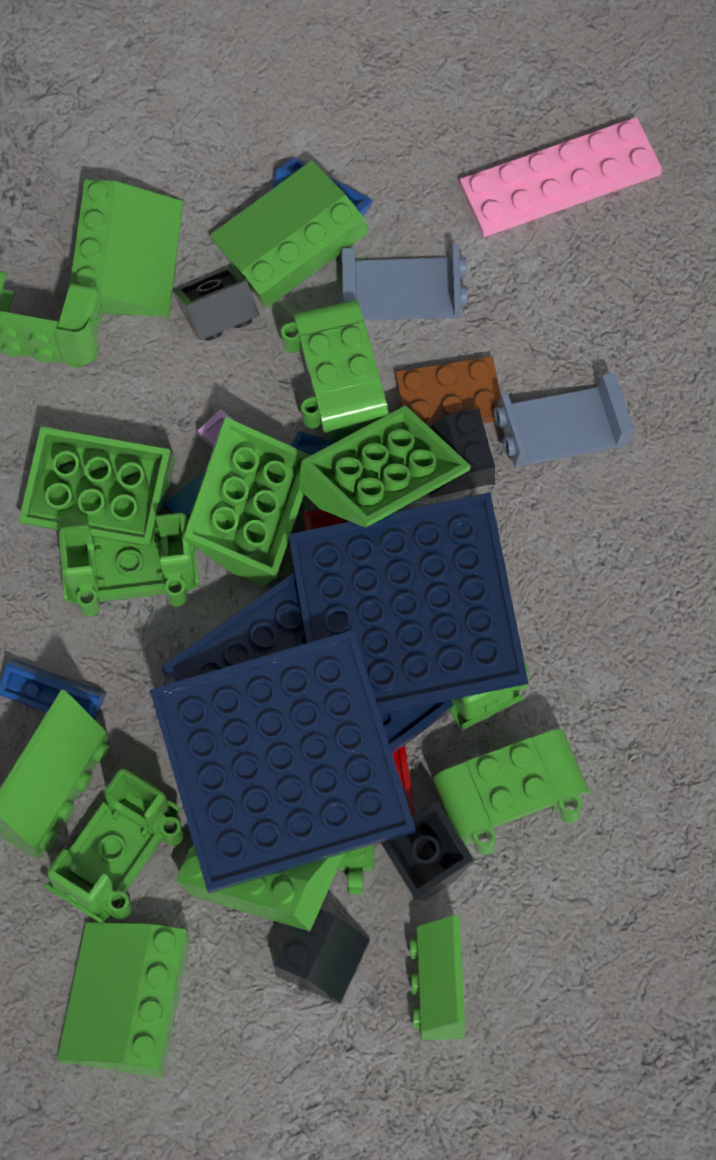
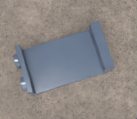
M453 245V257L356 260L355 248H342L343 302L358 299L364 321L461 318V305H467V286H460V277L466 276V257H459V245Z
M615 373L602 375L597 388L511 404L508 393L501 394L498 406L494 408L495 422L498 427H502L505 435L503 438L505 453L507 456L512 457L514 467L628 446L634 432Z

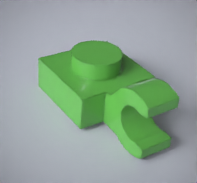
M374 845L344 853L339 864V871H349V894H363V872L374 871Z

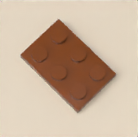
M493 356L396 371L401 407L407 406L428 427L446 415L477 408L480 410L483 424L495 422L494 408L498 406L501 395Z

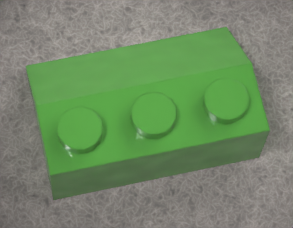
M452 915L417 926V938H410L411 960L418 959L419 972L412 973L413 994H420V1008H413L414 1030L421 1029L422 1040L465 1039L460 915Z

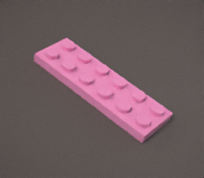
M635 117L460 179V187L484 238L661 175L662 167L638 118Z

